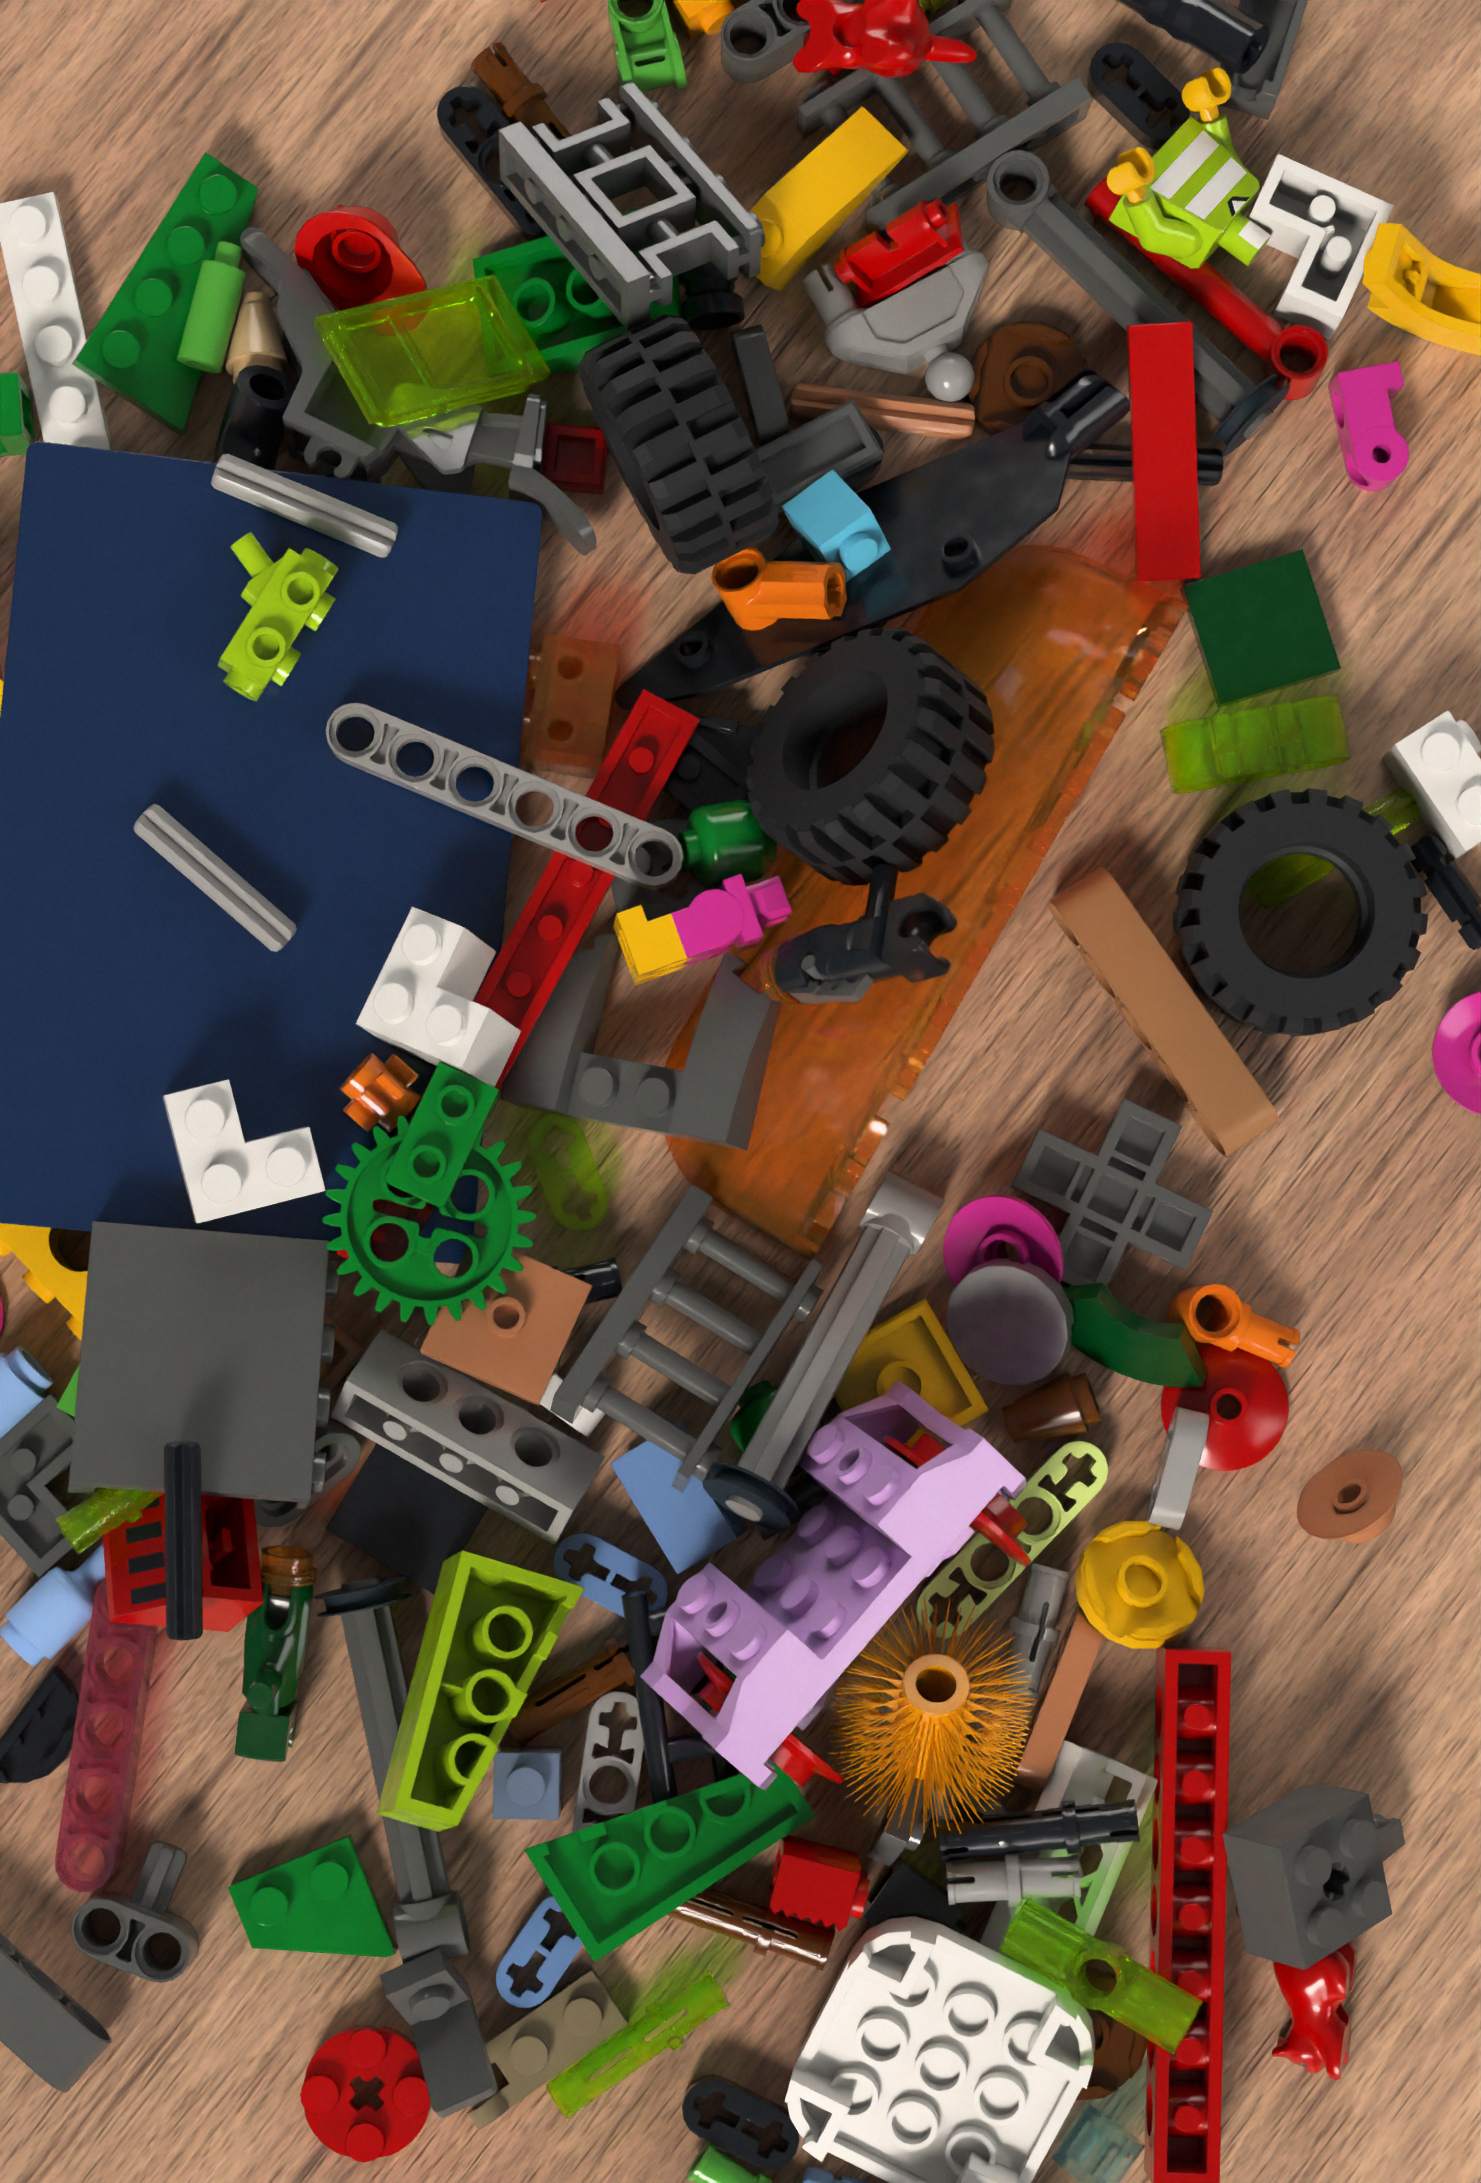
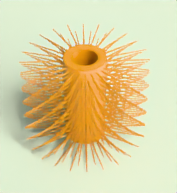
M924 1597L929 1640L927 1645L923 1610H921L926 1655L924 1652L921 1623L919 1622L920 1638L910 1605L917 1631V1642L909 1617L907 1619L900 1605L912 1633L915 1653L907 1630L905 1632L900 1618L896 1614L910 1649L891 1618H889L898 1637L886 1623L884 1627L893 1640L897 1651L879 1630L883 1636V1641L876 1634L875 1637L883 1645L877 1642L874 1637L872 1640L880 1647L881 1653L869 1642L868 1644L883 1659L867 1647L864 1648L874 1656L863 1650L861 1651L865 1655L859 1653V1655L870 1659L882 1672L876 1669L870 1661L868 1663L857 1655L873 1669L854 1659L864 1668L850 1663L855 1668L847 1667L846 1669L849 1671L844 1670L842 1674L849 1676L854 1681L842 1677L841 1679H844L847 1683L835 1681V1683H839L843 1687H834L835 1690L841 1692L833 1695L843 1700L833 1699V1702L842 1705L831 1706L839 1710L837 1712L831 1711V1713L841 1717H832L830 1719L843 1722L829 1723V1725H842L846 1727L828 1729V1731L841 1733L828 1735V1737H843L845 1739L829 1742L853 1741L849 1744L832 1748L846 1747L859 1743L863 1744L840 1752L827 1753H851L846 1756L831 1758L830 1760L861 1755L835 1764L839 1765L848 1761L853 1763L861 1757L868 1756L841 1769L842 1771L866 1760L860 1767L840 1773L842 1775L851 1772L849 1774L851 1775L855 1771L865 1768L845 1778L846 1780L864 1772L847 1787L879 1768L868 1780L845 1798L878 1779L854 1801L856 1802L891 1773L867 1800L866 1805L882 1787L878 1794L881 1793L892 1775L898 1770L890 1785L863 1816L879 1800L876 1805L878 1806L889 1788L897 1780L874 1817L877 1816L897 1787L889 1806L891 1805L901 1785L887 1818L900 1792L901 1795L885 1829L903 1793H905L899 1828L914 1780L917 1778L918 1782L909 1837H911L921 1780H924L923 1833H925V1800L927 1821V1797L928 1810L930 1797L935 1838L936 1830L932 1791L937 1827L939 1825L934 1779L939 1814L941 1816L940 1797L949 1831L950 1828L943 1805L942 1793L947 1802L951 1820L953 1816L961 1834L946 1796L945 1783L949 1790L953 1807L955 1808L956 1806L962 1822L964 1821L950 1786L972 1822L973 1820L965 1808L961 1797L983 1823L976 1813L977 1811L969 1799L964 1786L985 1812L986 1810L978 1801L979 1798L976 1793L993 1810L994 1808L972 1786L983 1793L986 1798L988 1797L1002 1807L981 1790L982 1787L979 1782L997 1799L975 1775L1003 1796L1002 1792L984 1778L1007 1791L1009 1790L998 1784L995 1780L1014 1787L1002 1780L988 1767L1010 1780L1013 1779L1000 1772L997 1768L1017 1776V1774L1010 1772L1005 1767L1020 1771V1769L1009 1764L1019 1765L1020 1763L1014 1761L1008 1755L1023 1759L1013 1752L1024 1754L1023 1751L1015 1747H1025L1019 1742H1026L1027 1740L1019 1736H1026L1028 1734L1018 1730H1029L1023 1724L1031 1722L1023 1720V1718H1032V1716L1018 1713L1032 1711L1014 1710L1013 1708L1029 1705L1035 1706V1704L1021 1702L1026 1701L1025 1699L1035 1700L1034 1698L1016 1697L1032 1693L1007 1694L1013 1691L1028 1689V1687L997 1692L1025 1682H1035V1680L1009 1682L1031 1675L999 1680L1026 1670L1009 1675L1006 1673L999 1678L993 1679L1019 1665L993 1676L1000 1668L1028 1659V1657L1011 1663L1009 1661L1004 1665L995 1667L1021 1654H1016L995 1664L1001 1657L1013 1650L1011 1649L980 1668L1003 1645L1014 1639L1015 1636L984 1655L990 1647L1005 1635L1003 1634L969 1662L995 1633L994 1631L980 1647L981 1643L978 1644L969 1659L962 1665L970 1650L998 1619L983 1634L982 1630L972 1646L964 1653L986 1618L983 1619L963 1648L969 1636V1631L954 1660L973 1620L971 1619L958 1645L975 1606L954 1645L962 1608L960 1609L946 1654L942 1655L950 1598L939 1654H936L937 1603H935V1632L933 1616V1634L931 1628L930 1638ZM888 1629L891 1631V1633L903 1647L908 1662L902 1654L901 1650L899 1649L898 1645L896 1644L895 1640L891 1636ZM883 1649H885L888 1653L892 1655L894 1662ZM988 1656L981 1664H979L976 1668L974 1667V1669L969 1674H967L969 1670L978 1661ZM897 1660H899L903 1664L905 1672L903 1671ZM886 1667L891 1669L892 1674L888 1671ZM994 1670L993 1672L978 1680L982 1674ZM844 1672L854 1673L855 1675L859 1676L862 1680L855 1678L851 1675H848ZM896 1673L901 1676L902 1680L897 1677ZM860 1675L866 1676V1677L869 1678L871 1681L865 1679L864 1677H862V1676H860ZM977 1676L974 1680H972V1681L969 1683V1680H970L972 1677ZM871 1677H874L880 1684L874 1681ZM877 1678L882 1679L886 1686L883 1683H881ZM885 1680L890 1682L893 1689L890 1688V1686L886 1683ZM1017 1683V1684L1010 1685V1686H1007V1687H1005V1685H1004V1686L1000 1687V1688L997 1689V1690L988 1692V1691L993 1690V1689H995V1688H997V1687H999V1686H1001V1685H1003V1684ZM841 1684L850 1685V1686H853V1687H855V1688H848V1687H846V1686H844V1685H841ZM987 1685L981 1690L974 1693L980 1686ZM840 1689H849L851 1692H846ZM883 1692L892 1696L894 1699L889 1701ZM842 1697L852 1698L853 1700H847ZM977 1698H983L980 1701L974 1703V1701ZM986 1698H992V1699H990V1700H988V1701H986V1702H983V1703L979 1704L980 1702H982V1701L985 1700ZM994 1699H998L992 1703L986 1704ZM1010 1699H1024V1700L1015 1701V1700H1010ZM838 1701H846L852 1704H845ZM1001 1701H1009L1007 1703L995 1704ZM1015 1702H1016V1703H1022V1704H1028V1705H1017V1706H1004V1705H1006V1704L1015 1703ZM885 1705L892 1712L882 1714L875 1707ZM837 1706H849V1707H852V1708H843V1707H837ZM980 1710L974 1715L971 1713V1711ZM983 1710H986V1711H987V1712H985V1713H983V1714H981V1715L976 1716L977 1714H979V1713L982 1712ZM1006 1711H1020V1712L1011 1713V1712H1006ZM1010 1715H1018V1716H1024V1717H1014V1716H1010ZM835 1718H848V1719H851V1720H848V1721H847V1720H841V1719H835ZM1013 1719H1018L1025 1722H1016ZM885 1720L890 1722V1724L878 1726ZM849 1722V1723H854V1724H840V1723ZM980 1722L985 1727L975 1730L968 1723ZM1003 1723H1016V1724L1008 1725V1724H1003ZM1007 1727H1015V1728H1021V1729H1010V1728H1007ZM850 1729H855V1730H853V1731H851V1732L835 1731V1730H850ZM864 1731L863 1733H860V1734H853V1733H856V1732ZM881 1731V1732L878 1733L877 1735H875V1736H873V1737H870V1735H873V1734H875V1733ZM885 1731L887 1732V1733H885L882 1737H877V1736H879L880 1734H882L883 1732H885ZM1008 1731H1015L1021 1734H1013ZM972 1734L978 1743L972 1742L965 1735ZM1008 1735H1013L1020 1739L1011 1738ZM870 1744V1745H868V1746H866V1747H864V1748H862V1749H860V1750H858V1751H855L856 1749H858V1748L861 1747V1746ZM967 1746H969V1747L971 1748V1750L975 1753V1755H972V1754H971V1752H970V1750L968 1749ZM1005 1747H1011V1748H1013V1749H1015V1750H1018V1751L1009 1750V1749H1006ZM1001 1750L1008 1751V1752H1010V1753H1012V1754H1009V1753H1006V1752H1002ZM892 1752V1754H891L888 1758L883 1759V1758L886 1757L889 1753ZM958 1755H961L965 1763L960 1760ZM881 1756L876 1762L870 1763L871 1761ZM1001 1757H1004L1013 1762L1004 1761ZM893 1761V1763L886 1769V1771L872 1779L877 1773H879L881 1770L883 1771L885 1767ZM955 1763H956V1765L958 1766V1768H959V1770L961 1771L962 1774H960V1773L957 1771L956 1766H955ZM980 1765L987 1769L991 1773V1775H989ZM968 1772H970V1773L973 1775V1777L975 1778L976 1782L974 1781V1779L971 1777V1775H970ZM952 1774L954 1775L955 1779L957 1780L958 1784L960 1785L969 1802L956 1787ZM967 1775L971 1778L975 1785L968 1780Z

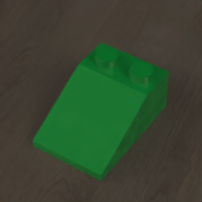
M633 209L621 214L622 216H625L627 214L637 211L638 209ZM549 236L473 259L486 378L491 381L579 371L578 365L586 351L627 331ZM653 243V244H651V245H648V246H646V247H643V248H641V249H638V250H636V251H633L632 253H633V254L637 257V259H638V251L643 250V249H645V248H648V247H650V246H653V245H655V244ZM677 275L673 277L672 304L661 308L656 301L651 302L650 320L661 314L676 315L683 319Z

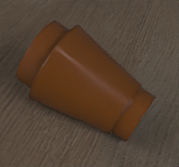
M1067 1371L1015 1400L1013 1404L1002 1407L1004 1419L1014 1444L1024 1440L1031 1441L1089 1432V1425L1102 1421L1094 1391L1085 1372L1071 1377Z

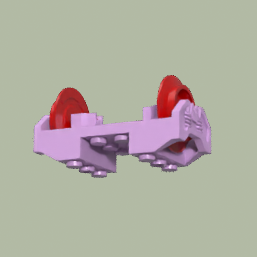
M898 1380L885 1395L838 1413L830 1424L821 1427L814 1433L807 1445V1450L803 1453L797 1465L829 1494L819 1505L812 1507L803 1515L796 1532L777 1554L770 1556L759 1566L754 1580L744 1591L710 1562L699 1574L689 1578L680 1588L676 1601L666 1611L653 1662L640 1676L654 1691L677 1710L719 1754L763 1790H766L778 1776L774 1771L775 1766L769 1759L802 1787L814 1773L838 1784L845 1780L833 1767L793 1732V1729L798 1726L804 1731L823 1709L827 1694L837 1684L835 1681H840L842 1672L925 1576L929 1577L944 1559L955 1555L975 1532L969 1525L1022 1566L1027 1567L1031 1563L1030 1558L1017 1539L1028 1523L1007 1501L1008 1497L1015 1501L1027 1487L1026 1478L982 1436L970 1428L964 1430L939 1413L913 1390ZM920 1428L924 1432L912 1447L907 1445L908 1440ZM718 1660L737 1676L736 1679L731 1678L715 1663ZM706 1674L710 1680L698 1695L713 1708L711 1711L690 1694Z

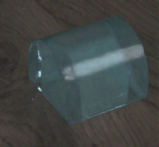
M1089 2104L1052 2158L1080 2183H1120L1145 2148V2145L1114 2119Z

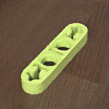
M1083 1441L1064 1443L1026 1480L1027 1487L1015 1501L1008 1498L1007 1501L1015 1509L1023 1500L1030 1497L1041 1498L1047 1502L1051 1509V1523L1045 1531L1035 1535L1026 1534L1022 1531L1017 1537L1031 1562L1090 1502L1105 1484L1108 1475L1106 1458L1100 1449L1091 1443ZM1070 1454L1075 1458H1081L1088 1454L1093 1460L1088 1471L1094 1478L1087 1486L1080 1481H1075L1062 1493L1066 1497L1073 1499V1503L1064 1511L1056 1496L1046 1489L1039 1487L1038 1483L1045 1475H1048L1051 1483L1056 1485L1068 1471L1066 1465L1062 1462L1065 1456ZM977 1531L922 1588L915 1604L917 1620L923 1627L921 1612L923 1610L925 1631H927L924 1606L925 1597L929 1631L931 1634L932 1628L933 1634V1623H931L929 1617L934 1609L928 1600L936 1592L946 1598L955 1591L960 1584L949 1579V1575L959 1567L967 1582L985 1594L975 1604L970 1594L966 1593L956 1604L955 1609L958 1614L962 1608L956 1631L958 1636L973 1607L975 1606L965 1630L971 1619H973L972 1624L1026 1567L1006 1554L1007 1568L1001 1577L992 1581H985L976 1577L970 1563L972 1554L979 1546L991 1543ZM944 1619L936 1624V1637L942 1638ZM947 1621L945 1639L951 1638L956 1623L952 1625Z

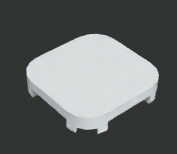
M915 1916L891 1918L868 1929L852 1948L796 2057L785 2102L788 2103L790 2119L803 2138L802 2148L822 2162L827 2152L889 2183H1031L1082 2087L1087 2089L1093 2068L1095 2051L1092 2019L1079 1997L1059 1982L940 1923Z

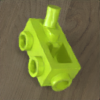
M250 532L237 540L230 548L253 578L248 582L241 594V597L252 608L222 654L218 667L227 672L223 680L225 684L246 698L257 702L270 680L282 687L302 653L291 646L304 625L316 632L336 598L328 594L326 590L339 569L322 555L307 548L304 549L301 555L288 548L285 555L273 563L255 536Z

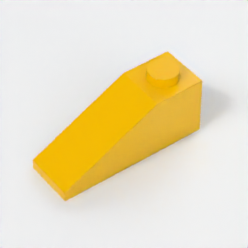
M864 106L858 109L770 188L750 209L760 220L765 234V244L761 247L760 274L756 275L765 286L781 292L909 152Z

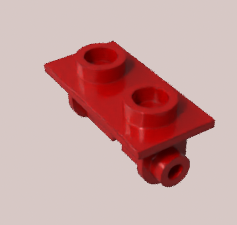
M939 199L931 203L927 200H922L915 207L886 224L887 234L893 239L889 243L874 231L852 246L845 247L840 251V259L833 263L834 270L844 284H848L851 281L856 283L859 308L868 309L883 299L893 296L906 285L936 267L946 264L951 258L964 251L959 209L955 202L946 207Z

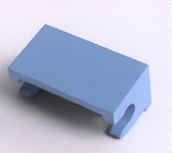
M681 1420L673 1424L690 1435ZM647 1440L611 1462L610 1465L675 1572L679 1574L738 1538L747 1530V1527L741 1517L711 1498L703 1488L702 1481L694 1476L683 1493L673 1488L672 1483L683 1462ZM710 1472L707 1478L716 1477Z

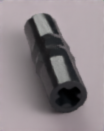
M1116 0L1138 13L1149 24L1164 29L1174 39L1193 46L1238 74L1246 73L1257 62L1269 38V28L1267 25L1224 0Z

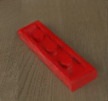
M1192 321L1126 325L1136 580L1142 582L1201 578Z

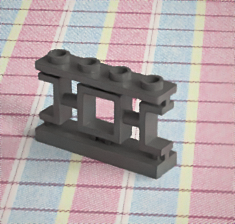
M632 81L619 86V103L614 104L609 97L597 101L598 126L560 141L557 140L544 123L533 126L532 134L521 121L498 130L500 179L627 331L650 320L651 302L656 301L661 308L672 304L673 277L710 261L727 281L738 277L739 270L747 279L760 274L761 247L765 244V234L760 220L754 212L746 211L730 193L724 178L718 173H713L698 157L691 141L686 136H680L664 118L657 102L653 99L648 100ZM571 175H573V182L569 179ZM644 186L659 201L625 216H622L610 202L611 199ZM695 220L701 225L700 227L680 234V232L695 227ZM653 243L655 244L653 246L638 251V259L632 253L633 251H636Z

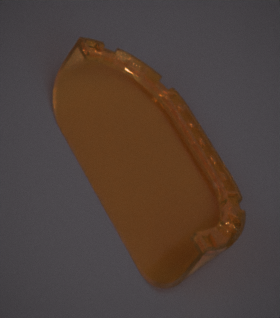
M1045 545L1013 547L962 591L929 604L912 635L919 636L980 686L987 697L995 731L994 734L990 735L993 738L995 747L993 761L986 764L984 769L987 775L986 784L981 795H974L969 805L972 812L961 826L957 823L947 835L949 841L937 853L930 851L923 856L922 865L910 872L901 873L898 871L894 900L925 893L941 901L956 917V928L950 933L938 936L929 947V950L935 957H944L950 961L951 968L945 975L911 983L902 975L874 983L858 1002H826L805 1005L798 1003L795 997L787 991H782L777 984L775 962L778 948L785 941L819 926L827 924L841 925L858 921L860 916L865 915L870 883L868 882V885L851 886L843 885L839 881H831L786 850L770 879L779 876L791 907V915L786 916V922L763 929L764 936L756 947L738 953L735 943H733L727 953L734 954L749 964L740 978L761 994L770 985L777 987L783 992L748 1150L745 1151L665 1135L669 1150L678 1168L690 1184L695 1185L714 1197L711 1204L808 1261H811L812 1258L814 1259L889 1128V1122L876 1115L888 1093L901 1100L906 1099L1123 722L1125 713L1112 706L1119 693L1132 701L1136 699L1189 604L1086 555L1065 548ZM718 969L677 1037L665 1067L684 1070L700 1016Z

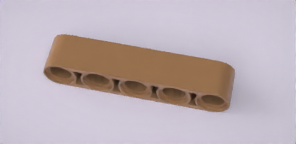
M1097 867L1048 901L1049 909L1065 935L1204 1134L1220 1154L1228 1157L1279 1122L1278 1115L1266 1094L1128 897L1104 867Z

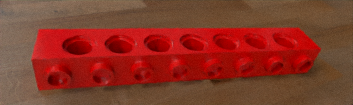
M1163 1645L1156 1648L1153 1778L1157 1779L1158 1782L1153 1792L1144 2154V2171L1152 2183H1220L1227 1854L1222 1833L1227 1831L1231 1689V1652L1221 1647Z

